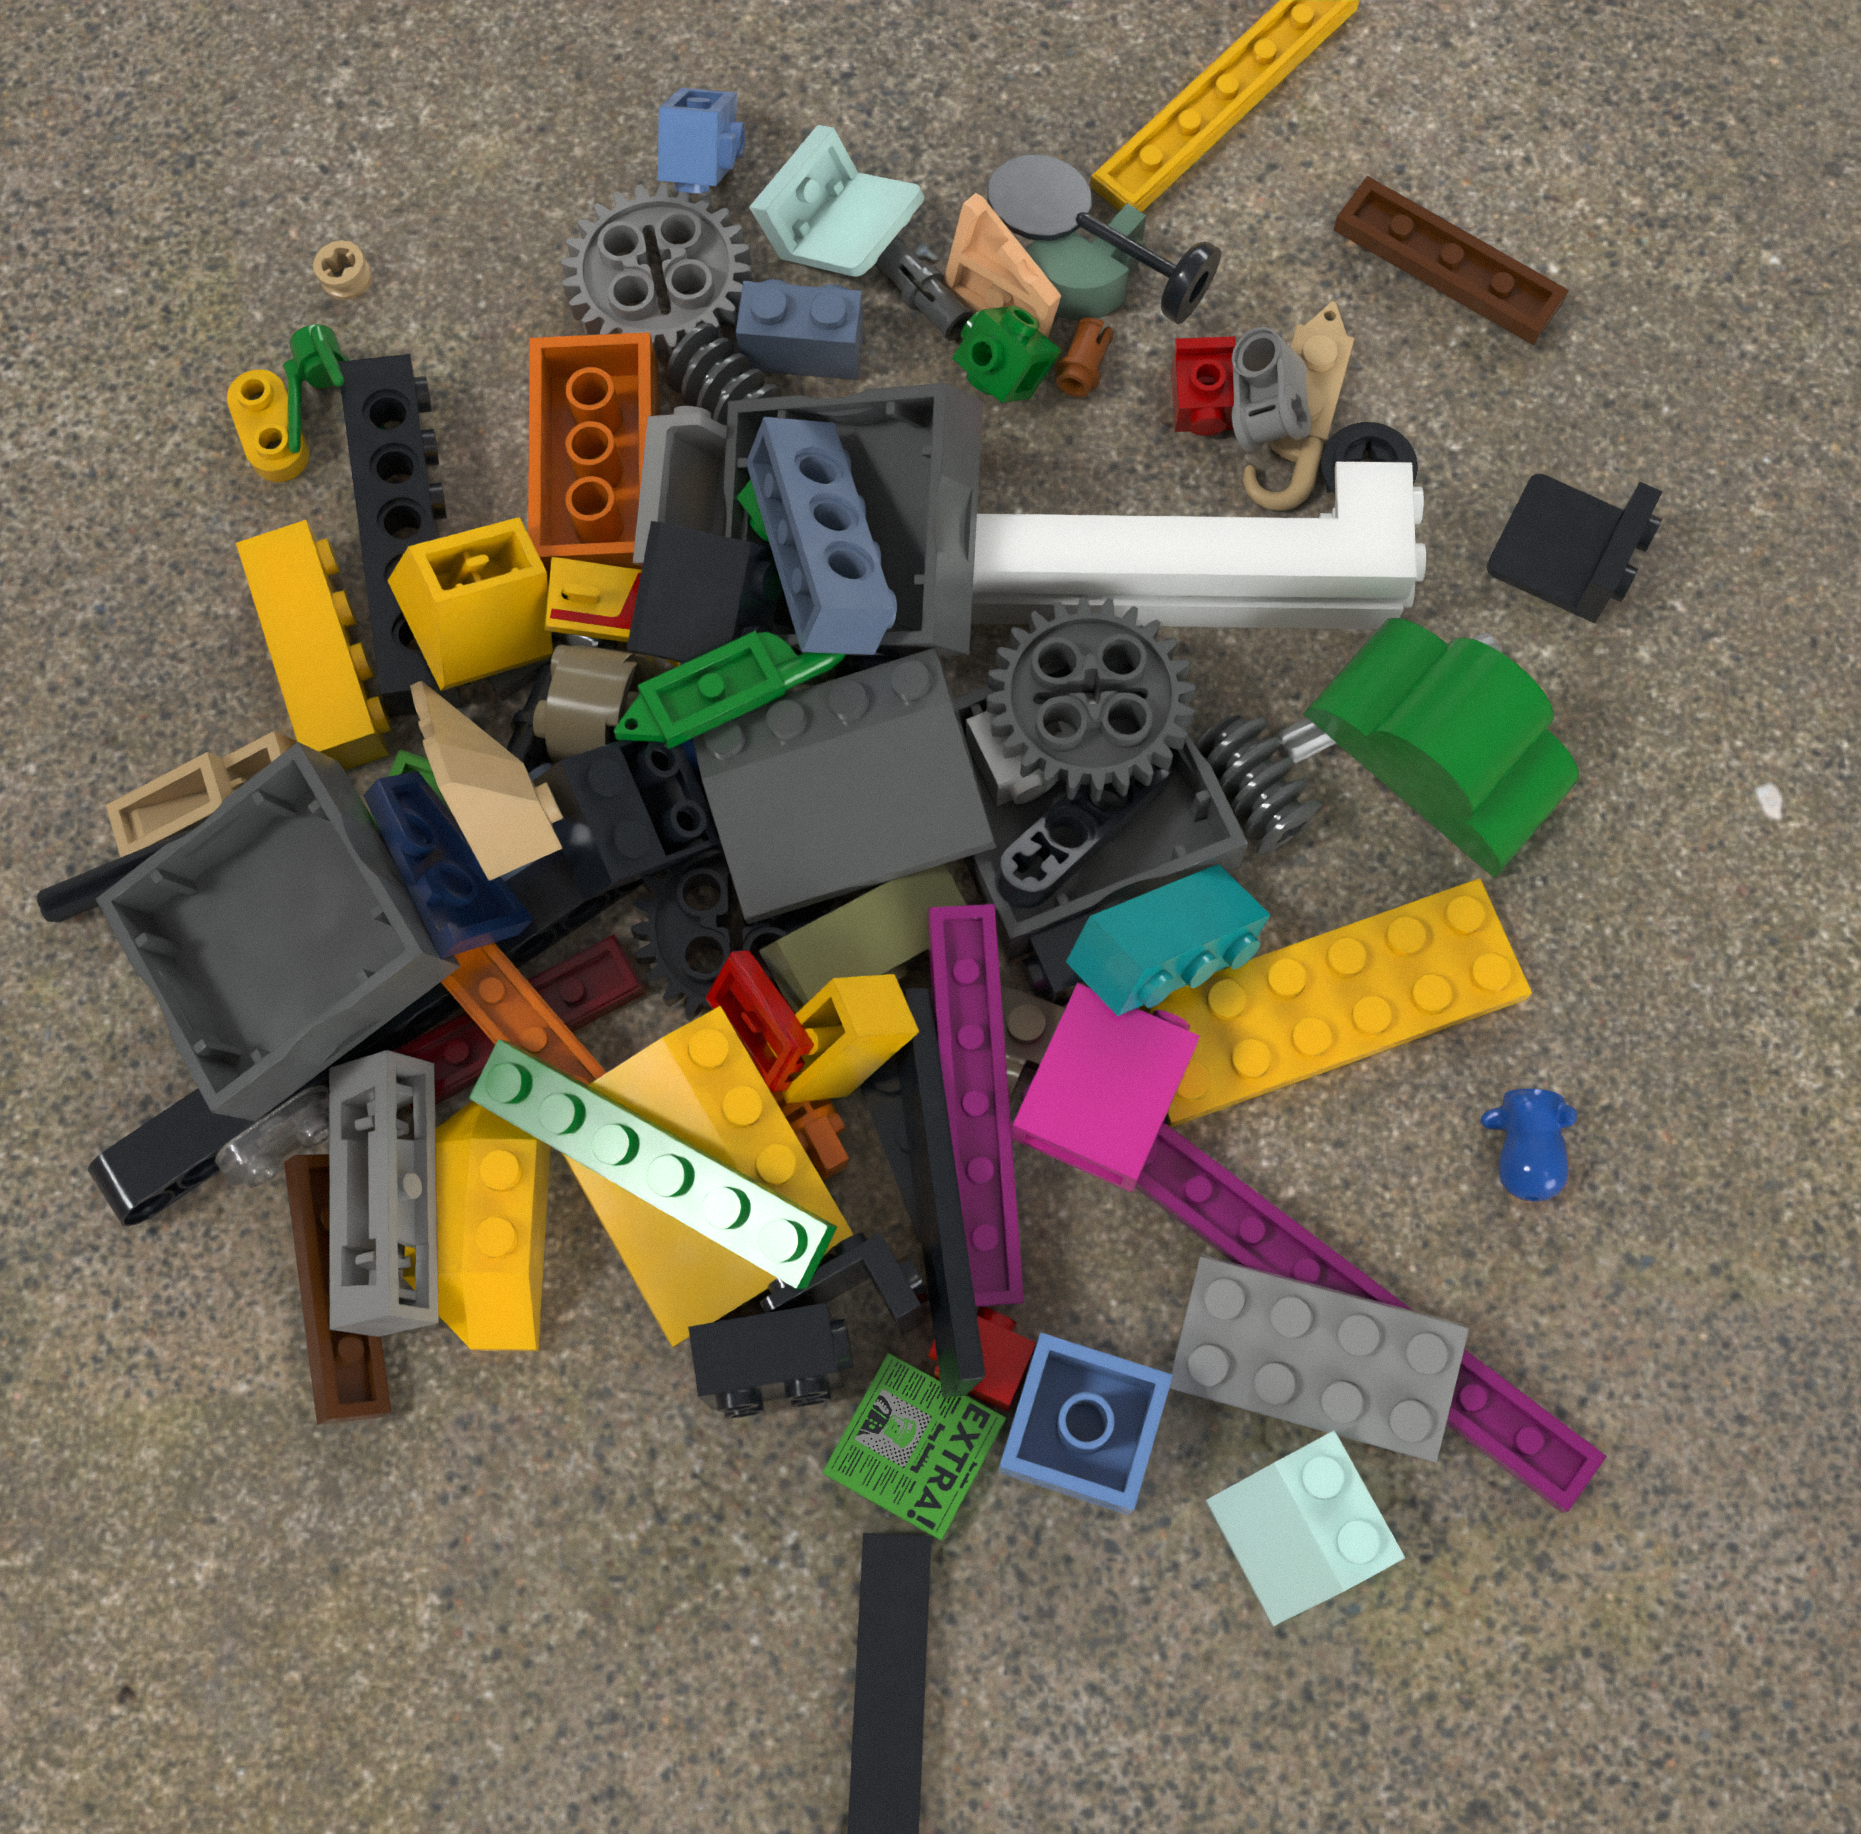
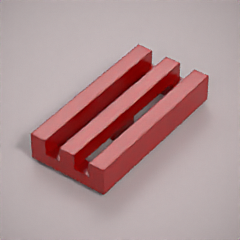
M749 950L731 952L705 999L713 1010L721 1006L770 1092L786 1091L791 1082L794 1081L790 1073L801 1071L805 1064L801 1055L809 1054L814 1043L805 1031V1027L801 1025L795 1013ZM771 1048L774 1050V1052H775L776 1055L778 1056L777 1058H776V1056L774 1055V1053H773V1051L771 1050Z

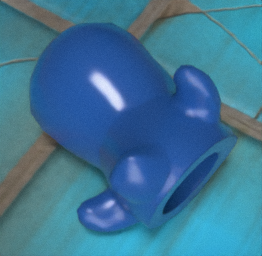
M1542 1089L1511 1090L1504 1094L1500 1107L1486 1111L1481 1117L1483 1127L1506 1131L1498 1168L1500 1182L1510 1194L1521 1200L1545 1201L1558 1195L1567 1185L1569 1173L1567 1149L1561 1130L1572 1126L1576 1122L1577 1112L1575 1108L1566 1104L1565 1099L1558 1093Z

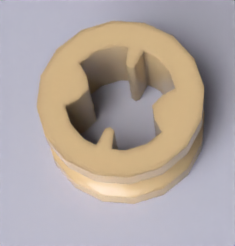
M343 240L331 242L322 247L315 256L313 262L314 273L325 292L333 298L340 300L355 299L364 294L370 287L372 269L365 260V256L360 248L354 243ZM343 263L351 264L352 267L344 268L341 277H335L332 273L341 271Z

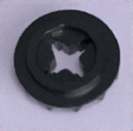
M1360 422L1348 425L1336 432L1324 448L1319 472L1323 474L1327 493L1335 494L1336 462H1361L1365 451H1368V459L1372 462L1412 463L1413 485L1415 483L1418 472L1415 451L1401 433L1387 425L1375 422Z

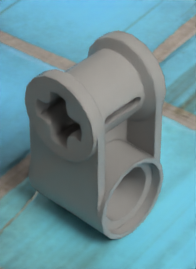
M1259 327L1246 332L1238 340L1232 354L1234 382L1232 422L1240 446L1245 452L1250 454L1262 450L1264 443L1288 436L1294 440L1308 437L1311 429V419L1307 404V367L1305 361L1273 329Z

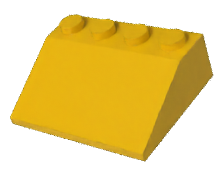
M721 1006L665 1035L588 1085L836 1225L837 1229L821 1261L829 1257L828 1251L832 1247L854 1235ZM562 1153L671 1348L690 1338L689 1326L718 1322L770 1292L767 1286L777 1277Z

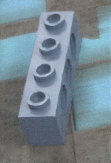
M763 417L746 464L801 652L875 655L886 630L891 628L895 622L897 601L894 592L888 589L881 568L880 547L877 542L872 540L866 521L865 501L861 495L857 494L851 475L850 455L842 447L835 423Z

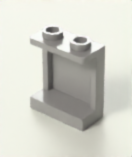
M679 406L674 408V413L671 415L648 416L633 564L643 566L651 521L725 536L727 510L723 486L727 425H722L711 419V412L706 409L694 406Z

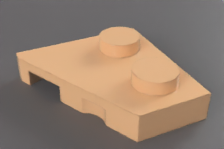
M975 193L962 205L943 284L974 314L983 309L1017 306L1026 310L1039 322L1038 330L1048 338L1061 294L984 197Z

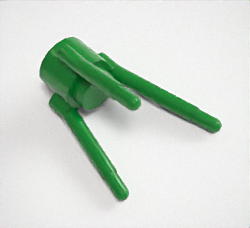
M313 324L298 329L290 339V349L293 358L283 364L288 380V448L293 454L298 453L301 449L302 382L307 381L315 388H328L333 385L340 387L345 382L338 362L349 361V358L342 355L336 334L326 325ZM383 424L379 427L386 430Z

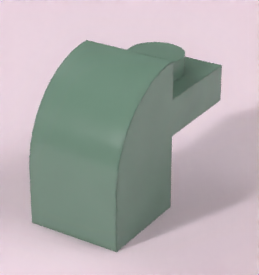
M1127 203L1108 226L1146 247V243L1143 242L1146 215ZM1076 232L1051 241L1034 240L1026 249V252L1061 294L1055 316L1070 320H1081L1086 317L1099 318L1120 307L1126 301L1129 273L1140 262L1099 237L1091 243Z

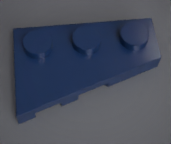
M419 771L378 778L363 795L440 959L518 936L534 920L501 876L490 881L487 879L455 817Z

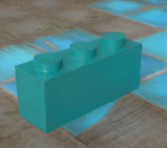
M1216 864L1089 916L1066 963L1117 1016H1120L1142 1005L1152 1008L1161 1003L1171 992L1186 985L1190 988H1196L1208 980L1213 973L1228 966L1232 969H1237L1246 964L1258 951L1261 942L1257 937L1271 914L1220 864Z

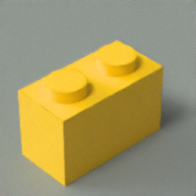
M895 974L833 978L795 1014L801 1025L805 1027V1031L811 1038L814 1046L809 1054L801 1055L805 1061L801 1071L790 1073L794 1081L791 1082L786 1091H782L786 1103L847 1097L919 1033ZM771 1048V1050L773 1051L774 1055H775L776 1058H777L778 1056L776 1055V1053L774 1052V1050Z

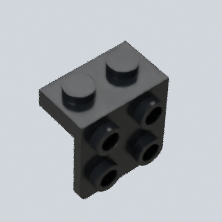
M1535 474L1530 477L1487 562V571L1492 577L1592 623H1596L1610 598L1622 602L1629 590L1638 568L1628 564L1635 548L1644 553L1647 551L1661 524L1662 518L1652 513L1663 491L1639 482L1625 508L1620 509L1547 475Z
M861 1232L846 1238L828 1251L831 1261L816 1269L807 1289H796L776 1278L767 1286L771 1295L760 1302L765 1313L827 1303L871 1278L903 1336L925 1323L921 1305L929 1301V1297L926 1293L927 1288L908 1255L896 1261L881 1233L867 1240L864 1233Z

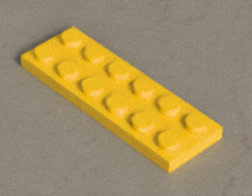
M1478 878L1250 959L1240 968L1232 969L1228 967L1219 970L1196 988H1190L1186 985L1171 992L1161 1003L1152 1008L1142 1005L1137 1009L1151 1015L1154 1010L1172 1013L1190 1025V1032L1200 1036L1194 1054L1165 1117L1168 1126L1172 1128L1528 999L1532 991L1481 879Z

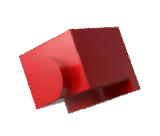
M1236 336L1175 339L1171 364L1175 432H1192L1200 436H1210L1218 434L1223 430H1234L1232 422V407L1234 405L1232 354L1236 345Z

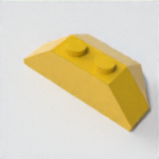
M471 1101L435 1129L438 1316L471 1350L539 1351L551 1146L476 1102ZM405 1246L404 1257H410L411 1267L403 1269V1278L416 1291V1248Z

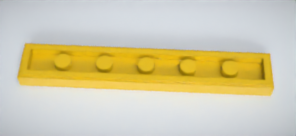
M1279 0L1091 175L1090 188L1119 211L1128 203L1140 212H1143L1358 9L1360 0Z

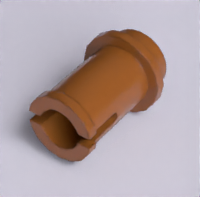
M1090 317L1081 319L1076 326V333L1066 357L1060 358L1055 365L1056 384L1061 391L1070 396L1085 397L1090 391L1095 390L1100 383L1101 375L1098 370L1114 335L1112 328L1107 326L1104 328L1101 338H1098L1100 330L1104 325L1102 320Z

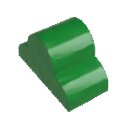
M1389 618L1385 620L1303 713L1305 717L1326 733L1493 878L1500 874L1579 780V770L1573 757L1565 746L1547 729L1554 720L1550 701L1540 686L1525 670L1509 657L1483 642L1461 637L1447 644L1424 627L1402 618Z

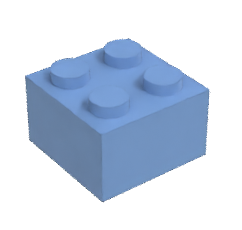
M1040 1332L998 1473L1129 1516L1135 1509L1173 1375Z

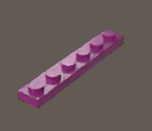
M995 904L929 907L927 910L933 1012L975 1305L977 1307L1024 1303Z

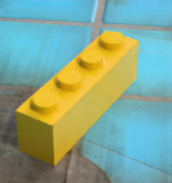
M303 520L237 542L238 553L297 742L339 761L344 771L389 756L383 734L392 731L391 723L380 696L370 697L365 680L375 677L373 667L363 643L353 644L348 627L357 625L358 622L345 589L336 592L331 575L340 573L341 569L330 540L328 538L318 540L307 520Z

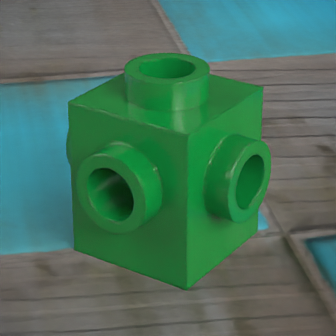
M1009 306L983 309L974 314L962 329L961 338L963 341L952 359L967 372L966 378L973 387L982 393L994 396L1003 404L1030 399L1056 361L1061 350L1038 330L1039 322L1034 316L1020 307Z

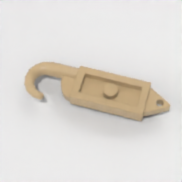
M1334 301L1328 304L1305 326L1297 324L1291 348L1305 361L1307 367V404L1311 419L1310 433L1308 437L1294 440L1288 436L1267 442L1278 455L1296 463L1290 485L1280 492L1265 490L1256 479L1255 466L1248 465L1244 469L1243 483L1247 494L1256 504L1268 510L1284 511L1296 508L1307 500L1315 486L1322 454L1355 339L1347 336L1337 304Z

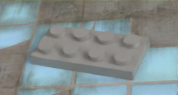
M1201 1255L1171 1373L1173 1377L1170 1389L1328 1433L1335 1430L1338 1436L1437 1463L1468 1336L1469 1325Z

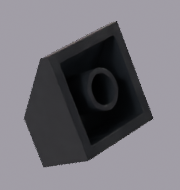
M651 521L626 650L686 663L754 631L756 633H771L777 600L783 590L772 550L752 542Z

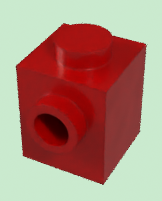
M980 1306L977 1312L986 1376L968 1394L1009 1412L1033 1357L1037 1342L1014 1333L1013 1331L1017 1323L1011 1318L992 1309ZM934 1339L928 1358L937 1361ZM937 1364L934 1371L935 1379L940 1381L939 1368Z

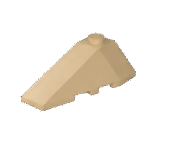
M423 681L410 685L414 706L420 718V721H418L419 728L425 740H422L436 783L489 881L562 849L552 823L563 819V816L548 783L545 782L535 787L522 761Z

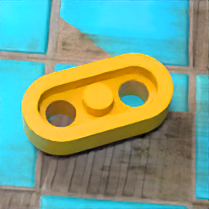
M263 369L250 370L239 375L228 389L227 404L248 461L255 472L267 481L285 482L297 477L307 466L310 451L302 427L300 451L295 454L289 451L288 391L276 374ZM264 392L260 398L248 400L254 394ZM282 440L278 447L266 449L270 442Z

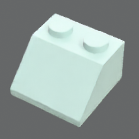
M1335 1430L1205 1500L1271 1626L1292 1618L1405 1559L1404 1554Z

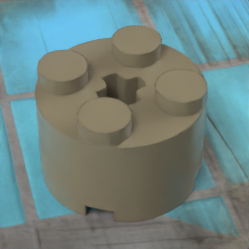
M561 644L555 648L551 659L552 680L547 700H540L538 702L533 717L534 734L536 737L546 739L547 751L554 765L562 759L619 741L615 738L614 729L638 697V685L660 675L659 666L652 656L578 644L572 646ZM635 724L627 726L629 730L637 728Z

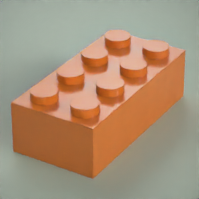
M650 332L529 338L528 535L547 571L548 583L552 557L642 570V567L633 564L647 419L648 416L660 415L659 367Z

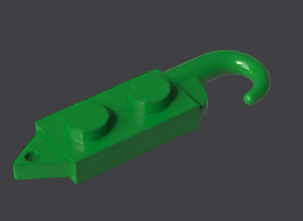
M754 631L639 684L638 697L614 729L615 738L617 740L664 742L667 749H670L784 696L785 690L832 669L844 659L846 654L805 652L797 656L789 644L779 636L768 632L756 633ZM635 724L637 728L629 730L627 726Z

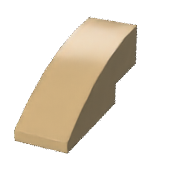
M273 731L223 758L206 752L106 804L120 858L201 825L214 813L227 796L292 747L297 741Z

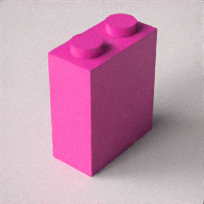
M1077 983L1014 1120L1012 1140L1133 1193L1194 1054L1200 1036L1189 1031L1190 1025L1185 1020L1162 1010H1154L1151 1015L1135 1008L1117 1016L1091 988Z

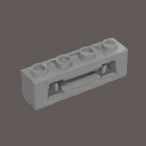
M386 1050L329 1068L330 1330L378 1337L438 1323L434 1063ZM413 1103L414 1140L397 1139L398 1136L409 1132V1124L397 1119L396 1111ZM398 1243L416 1248V1291L399 1288L398 1270L410 1268L411 1260L409 1256L398 1258Z

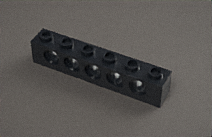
M410 354L338 362L345 380L340 388L379 687L388 717L417 714L410 685L419 681H423L455 708H462L459 686L441 691L422 651L406 648L408 643L415 639L387 581L408 546L438 539L436 520L447 519L442 483L430 482L428 466L440 464L434 429L423 430L421 413L432 412L427 377H415ZM389 421L402 422L400 426L394 429L385 430L379 428L382 424ZM396 474H407L410 476L406 481L398 484L385 482L389 477ZM411 527L418 529V532L409 538L400 539L392 536L401 528Z

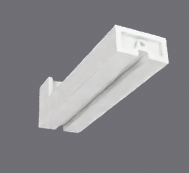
M1336 462L1335 508L1332 509V513H1320L1319 518L977 514L971 624H1030V614L1034 611L1050 622L1053 620L1054 602L1060 601L1070 615L1077 613L1080 597H1086L1092 613H1100L1107 598L1113 599L1114 616L1120 618L1131 607H1137V626H1145L1157 619L1160 621V626L1378 629L1385 620L1400 618L1403 608L1412 607L1415 581H1423L1426 548L1424 543H1415V524H1420L1423 516L1422 487L1413 486L1412 463Z

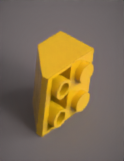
M520 517L408 546L387 580L441 691L550 658L553 654L551 631H544L548 594L547 571Z

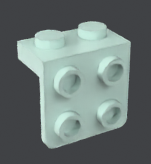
M817 125L749 208L780 259L858 277L874 266L881 253L898 232L908 224L912 215L923 203L925 196L917 184L859 173L835 129Z

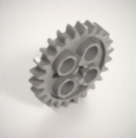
M661 183L656 196L648 197L646 190L641 184L637 185L635 200L629 202L621 193L615 192L614 201L616 208L610 211L596 203L593 207L597 222L593 223L579 219L577 224L581 239H567L566 244L570 257L561 260L565 280L562 281L574 320L582 321L586 335L650 332L656 358L659 349H667L671 357L682 338L702 323H712L718 329L717 339L722 338L719 322L732 326L737 325L738 318L735 307H740L743 281L753 282L751 266H749L752 264L749 245L744 243L741 225H731L729 210L723 208L714 212L712 198L708 194L695 204L692 202L691 193L679 192L676 198L669 197L666 183ZM647 231H653L656 235L671 306V312L667 315L661 314L644 238V234ZM679 240H689L683 244H673ZM623 251H632L624 256H616ZM690 289L700 290L699 292L692 295L683 294L685 291H688ZM631 301H643L642 303L635 306H625L627 303Z

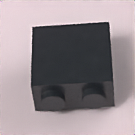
M827 1303L688 1327L698 1397L711 1410L723 1412L725 1419L761 1414L765 1412L763 1402L786 1398V1400L791 1401V1407L810 1406L831 1401L830 1390L844 1387L842 1370L854 1368L850 1338L845 1320H833Z

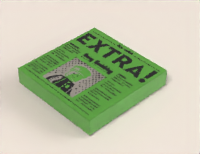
M887 1353L822 1474L942 1542L1001 1431L1006 1417L968 1396L942 1398L939 1380Z

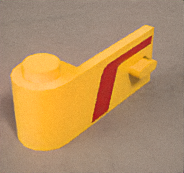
M552 557L544 631L628 643L642 570ZM563 593H564L565 595H568V598H567V599H564V598L562 597V594H563ZM666 659L671 665L675 667L680 666V662Z

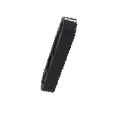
M1169 747L1173 758L1167 770L1156 765L1155 767L1152 766L1153 776L1151 784L1145 786L1137 779L1133 782L1129 778L1127 795L1122 797L1116 791L1112 782L1104 784L1103 790L1114 793L1121 800L1123 807L1119 810L1106 811L1097 807L1091 799L1089 785L1081 784L1073 799H1068L1067 794L1014 841L1001 856L995 876V886L999 895L1011 905L1021 908L1037 907L1050 898L1164 790L1176 765L1174 749ZM1056 827H1070L1081 835L1084 844L1077 848L1062 847L1053 840L1050 831ZM1038 856L1044 860L1036 879L1031 876L1023 881L1016 878V871L1022 874L1027 872L1036 863Z

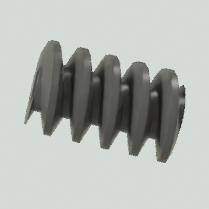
M702 323L682 338L674 349L665 372L667 384L677 393H681L682 399L688 405L711 412V419L722 425H727L728 401L781 397V390L775 384L763 387L765 375L758 368L748 371L750 360L743 353L732 355L734 344L727 338L717 339L718 329L712 323Z
M1235 715L1210 727L1197 739L1194 745L1201 755L1207 758L1206 761L1211 765L1216 778H1221L1219 784L1226 798L1234 799L1231 803V809L1237 819H1248L1244 825L1243 832L1251 840L1262 839L1258 845L1257 853L1263 855L1283 846L1302 832L1311 823V818L1320 809L1322 803L1319 799L1299 803L1297 798L1309 783L1305 778L1286 783L1284 777L1293 768L1295 762L1290 757L1276 762L1271 760L1270 757L1282 744L1278 737L1261 742L1257 739V736L1268 725L1267 719L1262 716L1246 722L1241 715Z

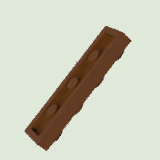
M1369 176L1364 179L1336 217L1333 231L1532 345L1536 343L1562 306L1569 291Z
M329 1154L294 1155L284 1162L317 1425L381 1418L391 1413L381 1336L330 1330Z

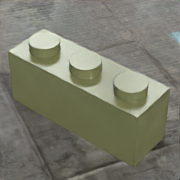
M942 864L890 880L759 950L787 1004L796 1014L833 978L895 974L896 979L899 980L909 974L904 964L905 961L923 952L927 961L930 962L927 925L928 908L964 906L967 904L946 865Z

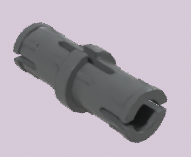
M896 235L878 257L874 265L881 269L902 291L901 298L911 310H920L942 332V336L948 341L961 337L963 327L974 313L965 307L943 284V274L935 266H926L905 245L904 241ZM912 275L935 297L934 302L911 279Z

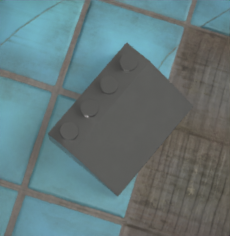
M936 647L784 695L693 738L702 782L741 909L748 924L996 848L951 686Z

